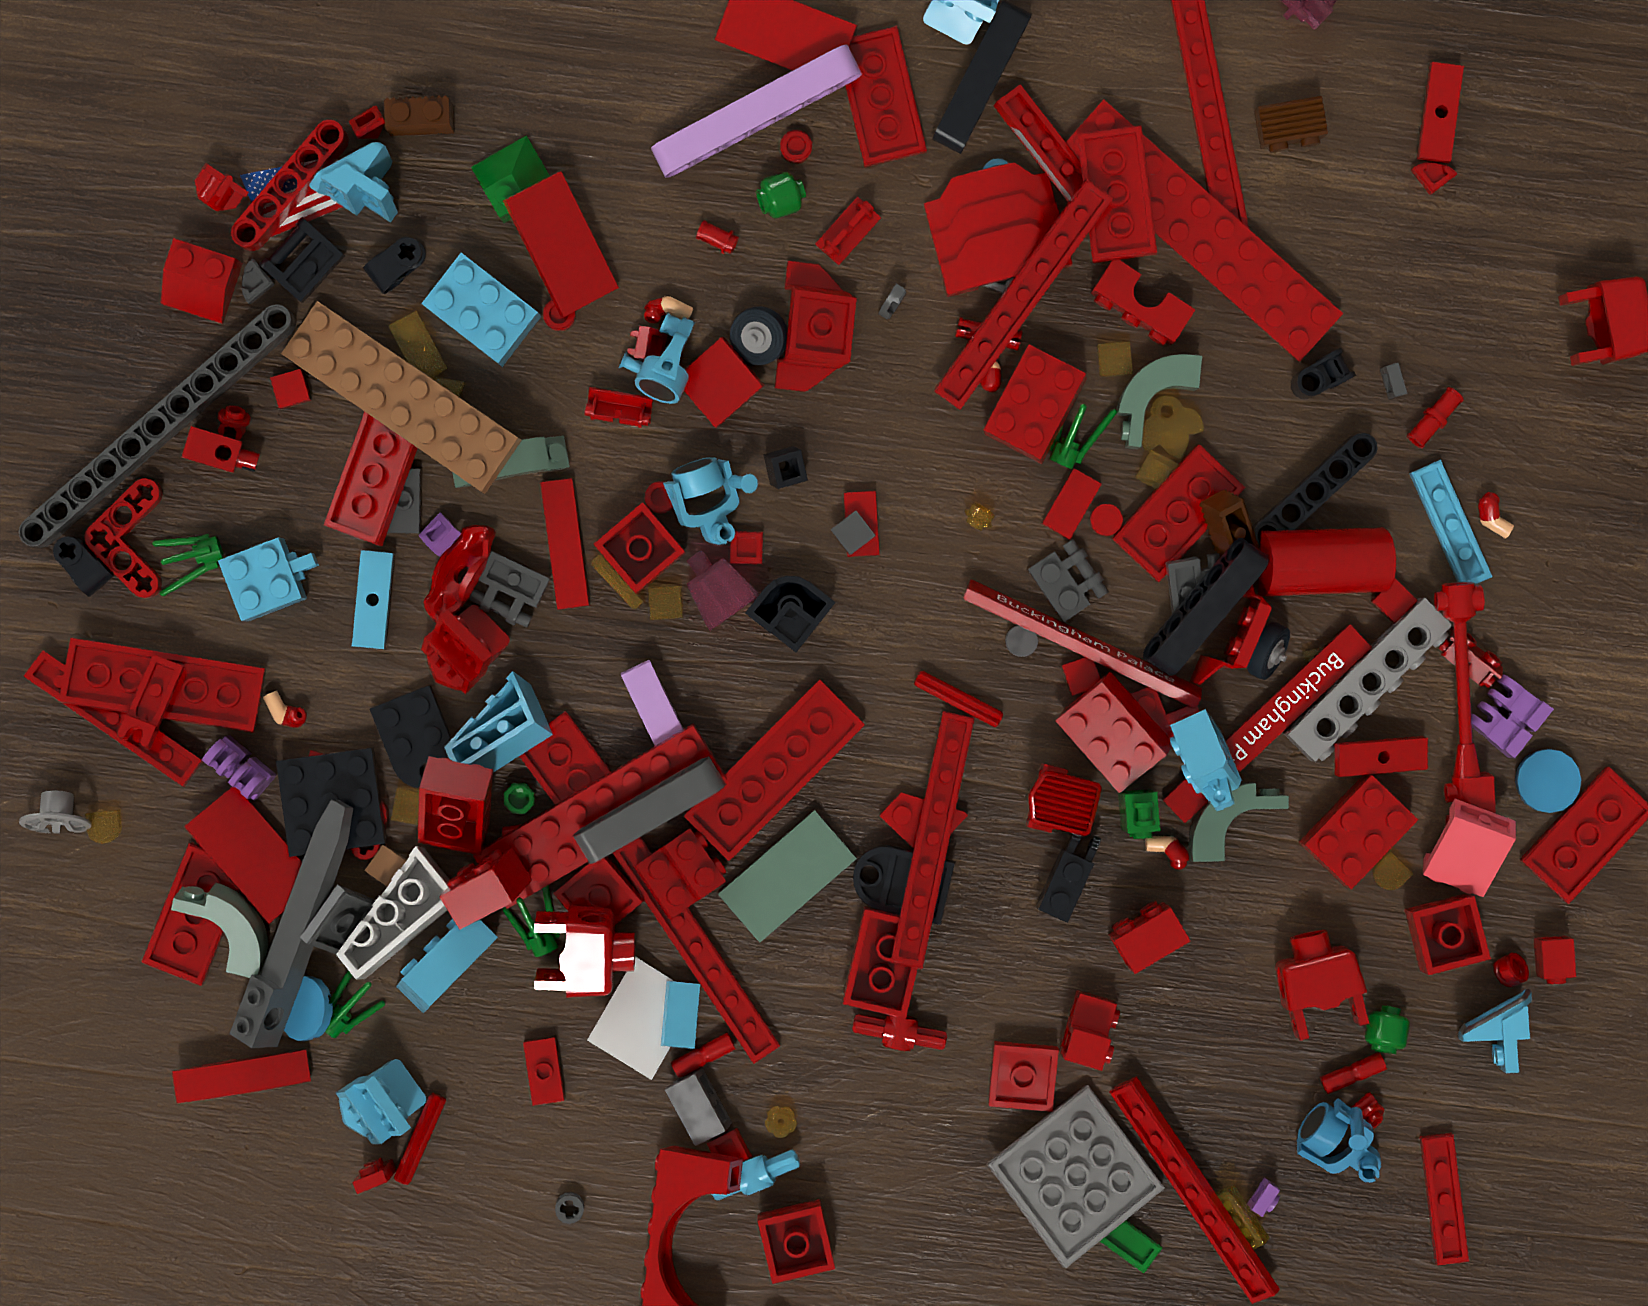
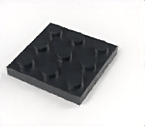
M374 748L276 761L289 857L306 854L314 829L331 800H340L353 808L346 849L387 843Z

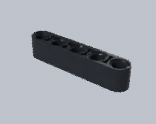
M1006 0L1002 1L932 140L959 154L962 153L1023 35L1032 13Z
M1359 433L1348 438L1255 523L1253 530L1259 548L1258 532L1261 527H1268L1271 531L1295 530L1362 469L1377 453L1378 447L1374 437L1367 433ZM1356 440L1363 441L1367 446V453L1364 457L1357 456L1353 451V445ZM1334 461L1340 463L1343 467L1344 472L1340 479H1336L1330 474L1329 468ZM1309 483L1317 485L1320 489V496L1316 501L1310 500L1306 495V487ZM1285 505H1291L1296 510V519L1292 523L1287 522L1282 517V509Z
M1244 538L1235 540L1148 642L1143 652V659L1169 676L1176 674L1264 572L1269 563V556Z

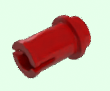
M706 220L701 223L696 234L697 240L720 249L723 255L726 252L729 254L733 253L739 237L734 235L735 231L727 232L708 223Z

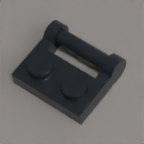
M301 217L296 223L298 227L269 259L265 257L259 265L295 298L304 303L341 262L345 255L308 221ZM307 235L313 239L311 243L284 272L280 271L278 267Z

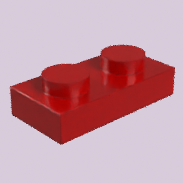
M380 1157L363 1165L364 1168L358 1171L359 1175L352 1183L356 1193L359 1194L388 1182L397 1171L393 1159L383 1162Z

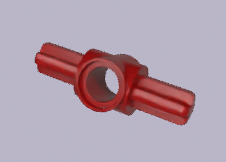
M856 1014L853 1020L852 1031L854 1033L882 1038L881 1043H883V1046L895 1050L911 1051L914 1045L943 1050L947 1041V1033L945 1031L918 1026L917 1019L911 1016H907L904 1019L886 1015L885 1019Z

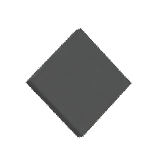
M337 884L300 938L306 944L337 954L360 921L371 910L375 900Z

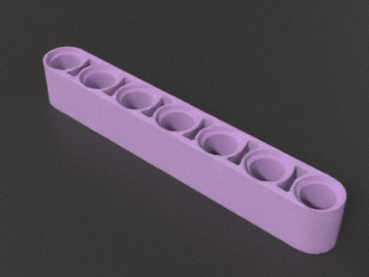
M848 45L839 46L659 141L651 147V150L665 178L674 176L853 82L862 75V72Z

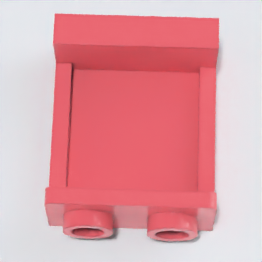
M1454 799L1449 808L1450 819L1431 854L1426 853L1423 858V875L1435 882H1443L1459 888L1465 893H1473L1484 897L1516 840V821Z

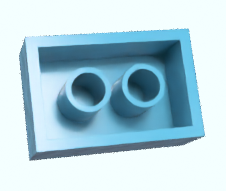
M463 253L459 254L421 303L502 367L542 317L535 309Z

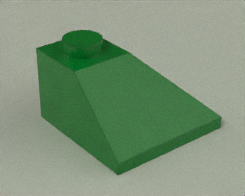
M527 135L471 167L503 223L512 219L503 200L550 176Z

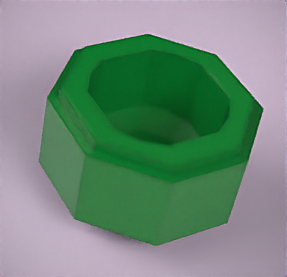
M513 783L504 792V805L513 814H525L535 805V791L527 783Z

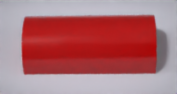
M1383 527L1261 531L1260 550L1269 556V563L1259 577L1258 595L1387 592L1393 584L1396 572V551L1391 534Z

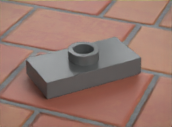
M410 469L387 533H421V469Z

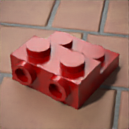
M690 828L633 866L669 920L726 882L723 877L726 874L724 866L716 857L711 860L705 851V848L708 847L707 841L699 831L693 833Z

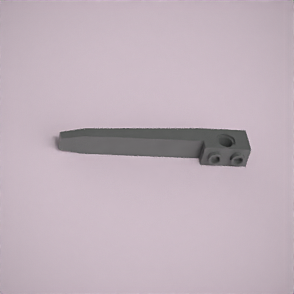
M340 800L330 801L314 829L261 974L251 975L230 1031V1035L251 1048L278 1047L300 989L313 946L306 944L300 936L330 896L348 843L353 808Z

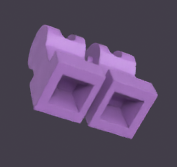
M1502 674V678L1498 679L1497 682L1507 691V697L1492 688L1487 695L1494 701L1495 705L1498 707L1502 706L1509 712L1507 717L1504 718L1496 707L1481 701L1477 707L1487 715L1488 720L1485 722L1471 713L1472 728L1483 735L1506 757L1516 758L1533 736L1529 732H1536L1554 709L1529 693L1516 681Z
M231 735L225 736L222 740L219 739L202 758V761L208 766L213 767L219 776L225 775L227 778H230L228 783L232 787L241 791L240 794L246 799L252 798L256 800L277 776L256 757H251L245 762L252 753Z

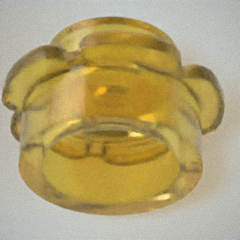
M973 502L970 509H965V514L968 516L966 522L974 528L982 531L984 527L991 528L993 526L991 522L995 515L986 507Z
M776 1106L769 1110L768 1118L765 1120L768 1132H773L775 1137L784 1138L788 1136L789 1132L795 1130L797 1120L794 1119V1112L789 1107ZM779 1119L784 1120L782 1125L778 1124Z

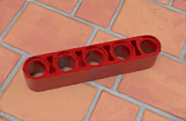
M324 120L318 124L237 219L231 229L232 239L237 245L247 251H256L263 247L311 190L309 184L316 173L333 164L348 146L349 137L348 133L338 122ZM338 130L339 139L333 144H326L325 135L327 132ZM317 154L319 158L317 165L311 169L305 168V158L308 155ZM291 178L297 179L296 190L292 193H284V183ZM268 203H275L277 207L275 215L270 218H264L262 214L264 206ZM254 227L256 231L254 239L251 242H243V231L246 228Z

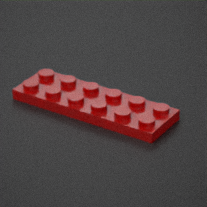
M70 638L59 696L60 703L127 713L150 659L154 654L185 667L163 719L255 733L266 672L265 668Z
M819 679L725 774L727 780L724 781L726 783L725 787L694 805L684 817L730 861L865 724Z

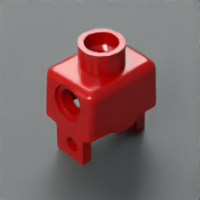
M1635 276L1598 281L1587 286L1586 289L1567 292L1558 296L1560 306L1588 301L1589 313L1585 320L1588 336L1594 340L1597 350L1570 356L1572 366L1599 360L1604 365L1648 352V292L1646 282L1642 277Z
M570 905L568 912L537 911L534 933H566V945L560 953V968H537L535 990H566L567 998L606 996L612 991L615 971L634 972L635 933L615 932V915L610 908Z
M1315 930L1291 937L1290 943L1294 957L1279 960L1275 965L1281 1005L1289 1011L1295 1037L1300 1041L1309 1039L1303 1013L1304 1008L1317 1007L1327 1010L1339 1007L1341 1002L1347 998L1354 1022L1359 1026L1369 1024L1362 995L1367 993V989L1355 953L1342 945L1331 947L1327 930Z

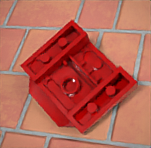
M1015 162L982 169L951 178L939 199L924 203L946 296L951 297L975 291L980 286L1012 279L1017 275L1059 216L1050 178L1046 173L1033 175ZM1071 258L1063 268L1072 266Z

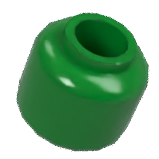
M783 172L764 178L760 183V189L756 190V196L762 213H768L770 217L778 219L798 212L802 206V199L806 198V192L800 179L795 180L792 174Z
M1382 1005L1381 1011H1373L1368 1015L1369 1024L1366 1026L1365 1040L1371 1044V1050L1397 1054V1050L1406 1047L1410 1021L1408 1018L1400 1015L1401 1009Z

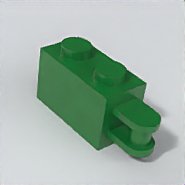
M1142 789L1118 792L1122 831L1128 833L1129 837H1133V839L1152 838V832L1160 831L1158 794L1156 791Z

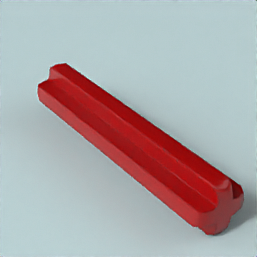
M920 671L914 681L916 687L993 727H997L1003 718V713L998 709L925 671Z
M431 1093L427 1099L394 1175V1180L401 1184L409 1185L412 1181L445 1105L446 1099L441 1095Z

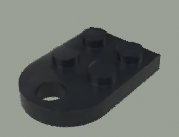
M431 685L370 708L392 767L399 779L405 784L414 788L420 787L423 777L421 768L427 762L429 756L449 759L444 747L452 737Z
M881 845L868 850L857 862L853 874L854 887L860 899L874 909L900 915L913 851L891 845ZM945 859L932 921L933 924L941 925L956 861ZM868 865L874 866L879 872L878 880L867 882L862 877L863 867Z

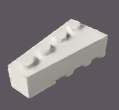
M415 846L409 854L410 857L401 869H398L385 891L381 896L379 895L373 903L371 910L360 921L337 952L338 958L356 980L366 979L447 911L439 896L448 888L446 883L450 879L424 847Z

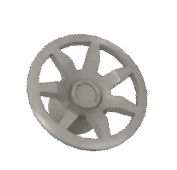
M65 791L42 792L40 813L25 815L19 819V824L22 827L40 833H50L48 828H45L48 824L52 825L53 833H60L61 825H64L68 831L74 833L87 831L92 826L91 821L73 815L74 795Z

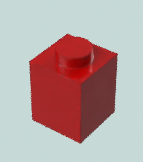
M1568 936L1534 938L1536 976L1544 980L1546 979L1547 984L1567 983L1566 978L1576 977L1573 938Z

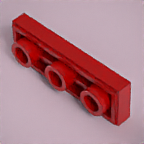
M1439 62L1430 63L1417 159L1442 163L1451 162L1464 66ZM1436 109H1440L1443 111V118H1439L1436 115Z
M1424 736L1335 743V775L1338 777L1428 769V738Z

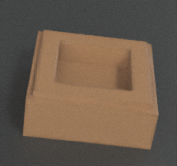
M383 844L364 871L385 886H388L398 869H401L407 859L386 844Z

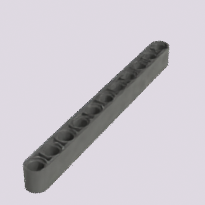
M276 304L267 307L27 517L19 527L18 532L21 541L28 546L39 548L51 545L292 334L297 324L294 314L282 305ZM278 313H285L286 324L282 328L275 329L272 325L273 317ZM254 334H260L262 337L261 346L256 350H250L248 346L249 338ZM230 355H236L238 359L237 367L232 371H226L224 368L225 359ZM211 376L214 383L213 388L203 393L200 389V382L204 377ZM186 397L189 401V408L185 413L179 414L176 410V403L180 398ZM162 418L165 422L164 431L159 435H155L152 431V424L155 420ZM137 439L141 446L140 452L135 456H130L128 445L131 441ZM114 461L116 472L108 478L104 474V466L107 462ZM89 482L92 486V493L88 498L83 499L80 495V487L83 483ZM64 503L67 506L68 513L64 519L59 520L55 511L59 504ZM39 524L43 528V536L40 540L35 541L32 538L31 531L35 525Z

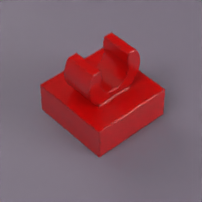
M639 326L638 331H631L630 336L637 338L636 348H628L627 352L634 355V358L644 360L647 356H661L665 351L667 334L647 326Z

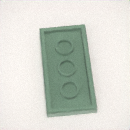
M814 810L721 890L718 895L760 943L857 858Z

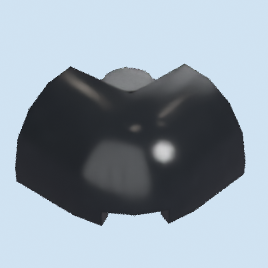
M784 576L773 580L766 586L745 614L769 633H772L794 652H797L836 602L811 582L798 576Z

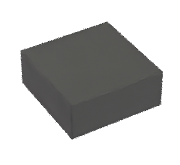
M1399 363L1380 369L1388 400L1407 394Z
M854 511L831 529V532L849 555H852L876 536L857 511Z

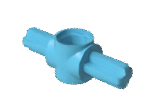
M789 1150L770 1159L760 1155L747 1160L742 1165L740 1190L727 1195L712 1194L715 1200H721L741 1191L748 1196L774 1185L775 1177L799 1168V1157L794 1150Z

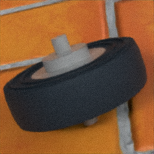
M761 306L751 307L741 312L733 321L730 329V342L733 349L745 362L753 365H765L779 358L784 352L788 330L782 317L774 310Z
M1271 622L1263 629L1247 666V670L1251 675L1266 680L1274 673L1281 661H1286L1287 656L1285 652L1290 640V630L1287 627Z

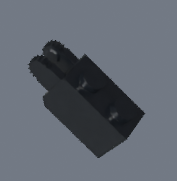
M1072 833L1065 850L1061 849L1037 901L1036 908L1068 923L1094 866L1092 860L1101 842V838L1095 835L1089 841L1086 853L1082 858L1073 854L1082 835Z

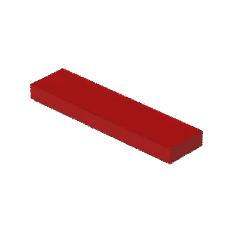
M573 478L540 482L557 610L590 606Z
M1444 1133L1420 1136L1435 1264L1438 1266L1469 1262L1454 1134Z

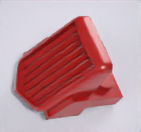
M471 605L459 616H454L448 609L438 616L435 628L424 638L421 650L427 655V662L436 683L467 694L486 674L488 666L508 647L510 638L483 610L479 609L478 605Z
M1041 763L1037 781L1028 793L1029 813L1025 825L1029 828L1052 833L1053 829L1082 836L1089 835L1097 812L1102 786L1094 781L1068 775V770L1065 768Z

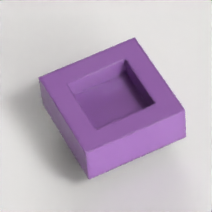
M440 512L418 536L440 557L452 546L461 533Z
M1264 1177L1247 1205L1252 1211L1263 1217L1266 1211L1271 1212L1277 1205L1280 1198L1277 1194L1280 1189Z

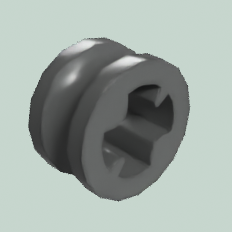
M573 1192L560 1195L555 1205V1213L558 1219L567 1224L580 1220L584 1212L582 1198ZM568 1200L573 1201L575 1207H579V1211L576 1212L574 1210L572 1216L566 1215V1210L561 1209V1205L566 1206V1201Z

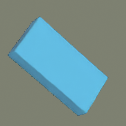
M666 981L661 1046L695 1049L700 984Z

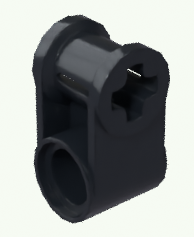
M403 237L388 249L372 258L363 269L381 293L386 294L397 287L409 274L424 263L426 250L419 241L410 237ZM406 246L416 248L413 251L414 259L403 258L406 255L404 250Z
M1342 348L1320 358L1313 365L1294 375L1291 380L1293 394L1300 399H1310L1329 388L1333 389L1357 376L1354 371H1350L1341 355L1344 352ZM1304 375L1314 380L1315 387L1313 391H1307L1303 388L1301 382Z
M69 536L62 537L54 544L53 555L55 559L70 575L77 587L88 597L114 577V573L88 548L82 539ZM67 545L77 547L73 551L76 555L75 558L65 556L68 553Z

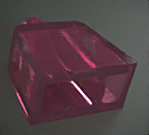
M701 550L687 560V563L697 575V577L687 583V586L709 631H712L759 596V593L724 558L712 565Z

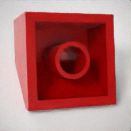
M173 238L163 269L161 304L223 324L243 263L236 258Z

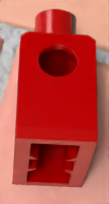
M191 426L182 458L235 473L236 467L255 473L260 454L242 449V441ZM220 447L231 450V456L228 460L218 457L217 452Z

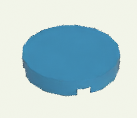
M1542 749L1529 754L1522 760L1516 771L1515 785L1524 804L1536 811L1553 813L1564 810L1574 802L1580 792L1581 776L1578 766L1571 757L1562 751Z
M303 976L300 989L284 1029L290 1038L297 1041H309L323 1035L329 1026L333 1006L329 1003L328 995H331L329 989L322 980L313 976Z

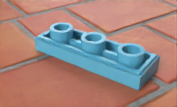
M361 550L352 646L386 649L394 553ZM372 594H376L379 598L378 604L375 606L369 603V597Z

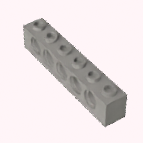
M1418 598V601L1371 645L1372 648L1283 733L1310 761L1316 762L1318 759L1323 761L1335 750L1333 744L1341 736L1345 739L1352 734L1358 727L1356 721L1364 713L1368 716L1374 712L1381 704L1378 699L1386 691L1392 693L1404 681L1401 676L1409 668L1413 671L1419 667L1426 659L1424 653L1432 645L1436 648L1447 639L1449 634L1446 631L1452 624L1439 611H1436L1435 607L1426 598ZM1414 627L1419 629L1422 635L1420 643L1416 646L1412 645L1408 640V633ZM1391 650H1394L1399 656V662L1394 668L1388 667L1385 662V656ZM1367 673H1372L1376 678V686L1371 691H1367L1362 684L1363 677ZM1348 695L1353 699L1354 707L1351 712L1345 714L1341 711L1339 704L1340 700ZM1323 718L1328 719L1331 723V731L1326 736H1321L1317 732V724Z

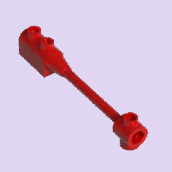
M1474 582L1441 584L1442 591L1434 593V605L1436 611H1443V617L1453 622L1459 744L1457 746L1454 773L1451 776L1452 783L1444 784V797L1446 803L1457 799L1496 814L1494 776L1486 771L1480 772L1475 744L1472 741L1467 621L1476 616V611L1484 610V591L1481 585L1475 586ZM1446 815V825L1450 819L1449 815Z

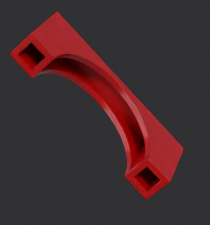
M675 1145L660 1149L655 1160L657 1179L651 1195L654 1205L653 1214L648 1224L650 1241L649 1249L644 1258V1265L647 1268L645 1281L641 1287L642 1306H698L684 1291L674 1269L672 1241L675 1228L684 1211L701 1196L706 1194L727 1195L740 1190L743 1158Z

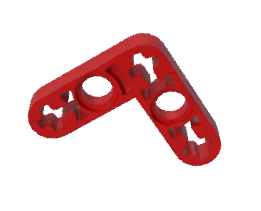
M147 478L134 482L88 527L84 537L88 548L133 594L141 598L156 596L161 590L162 581L158 573L123 538L162 500L163 491L160 484L155 480ZM152 486L151 495L153 498L152 500L142 499L137 504L143 508L139 512L136 505L129 502L128 499L131 497L132 500L137 501L143 494L140 490L141 487L149 488ZM123 506H127L132 512V519L125 525L118 523L115 517L116 511ZM106 531L105 540L110 545L115 546L117 542L120 545L110 551L104 544H95L94 542L97 539L95 532ZM108 551H110V553H109L108 556L106 557V556H105V553L108 552ZM120 552H127L131 556V565L126 570H120L115 565V558ZM139 564L142 569L137 571L139 575L143 578L151 577L153 579L150 582L151 591L147 589L140 590L139 587L142 583L136 576H131L130 580L127 578L128 575L137 570Z

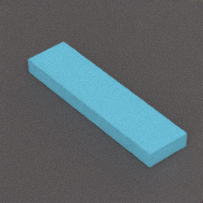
M1441 460L1409 473L1457 582H1474L1478 584L1491 578L1492 574Z

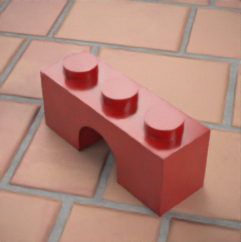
M1112 260L1091 292L1096 297L1094 302L1108 311L1114 308L1123 314L1121 319L1134 328L1140 325L1149 331L1148 337L1162 346L1165 343L1171 346L1186 326L1195 309L1169 292L1158 306H1142L1134 296L1135 284L1142 274L1120 260Z

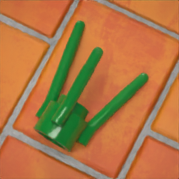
M1081 404L1067 438H1061L1063 426L1061 427L1050 448L1052 452L1049 459L1070 469L1073 468L1075 462L1081 464L1085 454L1117 414V410L1112 409L1081 449L1077 451L1080 444L1073 442L1087 408L1086 404Z
M209 534L198 537L153 541L154 547L197 544L192 546L191 551L161 559L162 565L195 557L197 564L204 563L203 566L161 590L160 595L166 596L205 572L219 568L218 560L223 559L224 554L216 535L210 537Z
M549 885L542 888L545 908L547 912H553ZM518 897L516 902L530 931L526 932L509 908H503L504 914L523 939L527 950H532L535 957H540L558 948L555 939L560 937L559 933H534V921L522 898Z
M349 970L329 1001L333 1006V1013L325 1033L333 1038H337L342 1032L348 1034L354 1026L385 1006V1002L380 1001L349 1021L352 1017L349 1010L372 986L371 982H366L344 1006L340 1004L335 1006L352 977Z

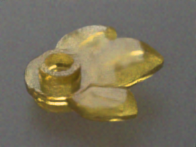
M1170 395L1161 396L1153 402L1151 416L1144 422L1142 446L1147 451L1161 444L1167 453L1176 458H1181L1188 447L1189 434H1197L1204 431L1202 419L1195 410L1182 407L1177 398ZM1163 406L1171 408L1172 415L1169 418L1162 416L1161 408Z

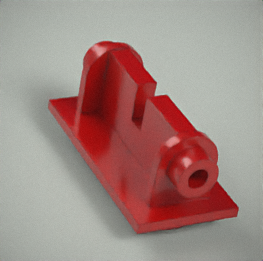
M857 196L815 245L837 265H840L878 223L881 217L874 211V207L870 203L861 200Z
M589 387L585 416H589L590 420L596 419L613 422V419L617 418L620 424L642 428V425L649 426L651 423L653 399L647 396Z
M1453 627L1450 634L1451 641L1446 639L1438 646V649L1442 651L1441 655L1455 665ZM1467 632L1468 661L1470 662L1469 677L1482 687L1484 685L1489 688L1496 680L1493 675L1499 679L1502 678V662L1491 651L1487 650L1484 652L1476 645V640Z

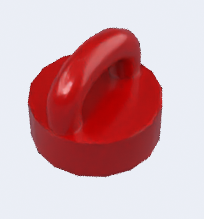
M1517 953L1507 954L1496 960L1493 965L1495 976L1506 987L1511 988L1520 985L1529 978L1528 966Z

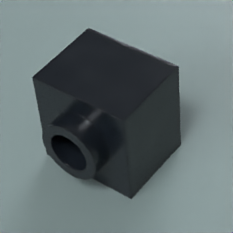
M791 446L763 454L771 486L781 489L808 481L801 449ZM785 461L786 466L780 471L779 463Z

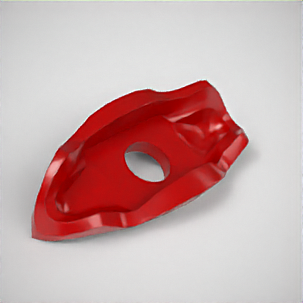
M471 525L463 528L459 539L440 557L433 571L431 590L424 599L425 610L435 623L438 616L447 609L454 615L471 596L474 587L486 568L491 545L496 534L494 528L484 525ZM468 567L469 569L467 573L465 574L461 584H459V572L463 568Z

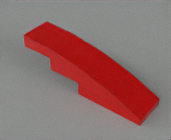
M306 1049L273 1055L265 1054L239 1060L232 1059L172 1071L176 1103L244 1094L311 1081Z

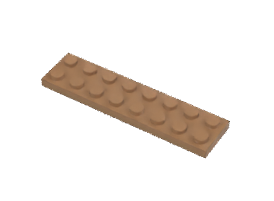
M318 301L281 353L484 494H486L522 441Z

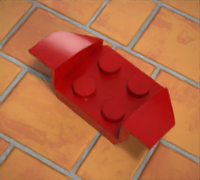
M787 261L785 290H792L785 358L777 360L775 388L806 392L836 369L850 362L857 298L843 291L819 264Z
M1253 585L1243 595L1244 598L1251 600L1248 608L1243 607L1238 617L1237 625L1241 627L1237 636H1231L1224 651V654L1228 655L1226 662L1200 655L1189 682L1201 685L1220 668H1247L1272 610V607L1263 597L1255 594Z

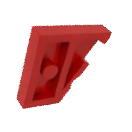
M900 792L879 816L914 848L924 799ZM959 809L955 810L951 833L968 816L966 812Z

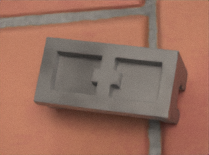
M702 1067L677 1079L665 1089L695 1146L725 1132L732 1124Z

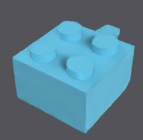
M279 537L218 560L241 621H251L307 599L301 583L302 580L306 579L303 572L319 566L315 553L298 558L296 552H289L285 539Z
M1202 710L1171 724L1170 727L1174 736L1170 738V742L1177 756L1180 755L1184 763L1181 769L1187 782L1192 784L1197 794L1202 792L1216 811L1235 804L1232 791L1239 787L1242 779L1220 728L1207 710Z

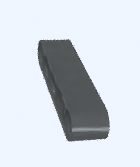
M709 756L702 758L584 826L573 837L589 863H595L724 788L726 783Z

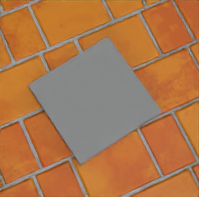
M1088 1085L1082 1087L987 1163V1166L1063 1268L1069 1267L1165 1189Z

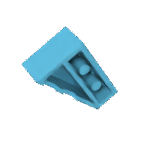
M512 671L506 678L508 682L496 696L491 694L485 701L487 706L475 719L471 717L444 747L449 759L469 765L478 764L485 768L493 769V772L552 736L553 733L531 684Z
M452 919L446 925L450 931L442 939L436 935L423 948L427 954L419 962L413 958L400 971L404 977L396 987L422 1013L498 938L481 920L459 930Z

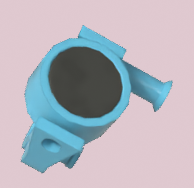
M667 312L659 332L668 334L673 338L662 355L647 356L642 362L628 356L627 352H625L619 368L624 367L637 373L635 386L646 396L662 403H677L689 380L688 373L679 365L680 357L695 322L685 317L681 320Z
M715 457L699 459L672 471L673 481L664 482L663 485L679 523L682 526L691 528L700 526L702 535L708 543L720 545L726 544L727 541L731 542L735 536V529L728 523L726 515L734 511L739 505L736 488L742 489L745 493H753L758 486L757 478L752 474H746L745 476L732 475L729 461L717 460ZM723 485L726 492L725 497L716 506L697 514L690 515L686 512L683 499L704 495Z

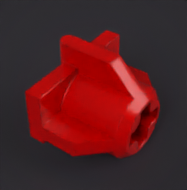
M207 163L204 164L194 180L198 199L217 212L235 209L242 198L246 197L249 192L233 182L232 176L228 174L223 175Z

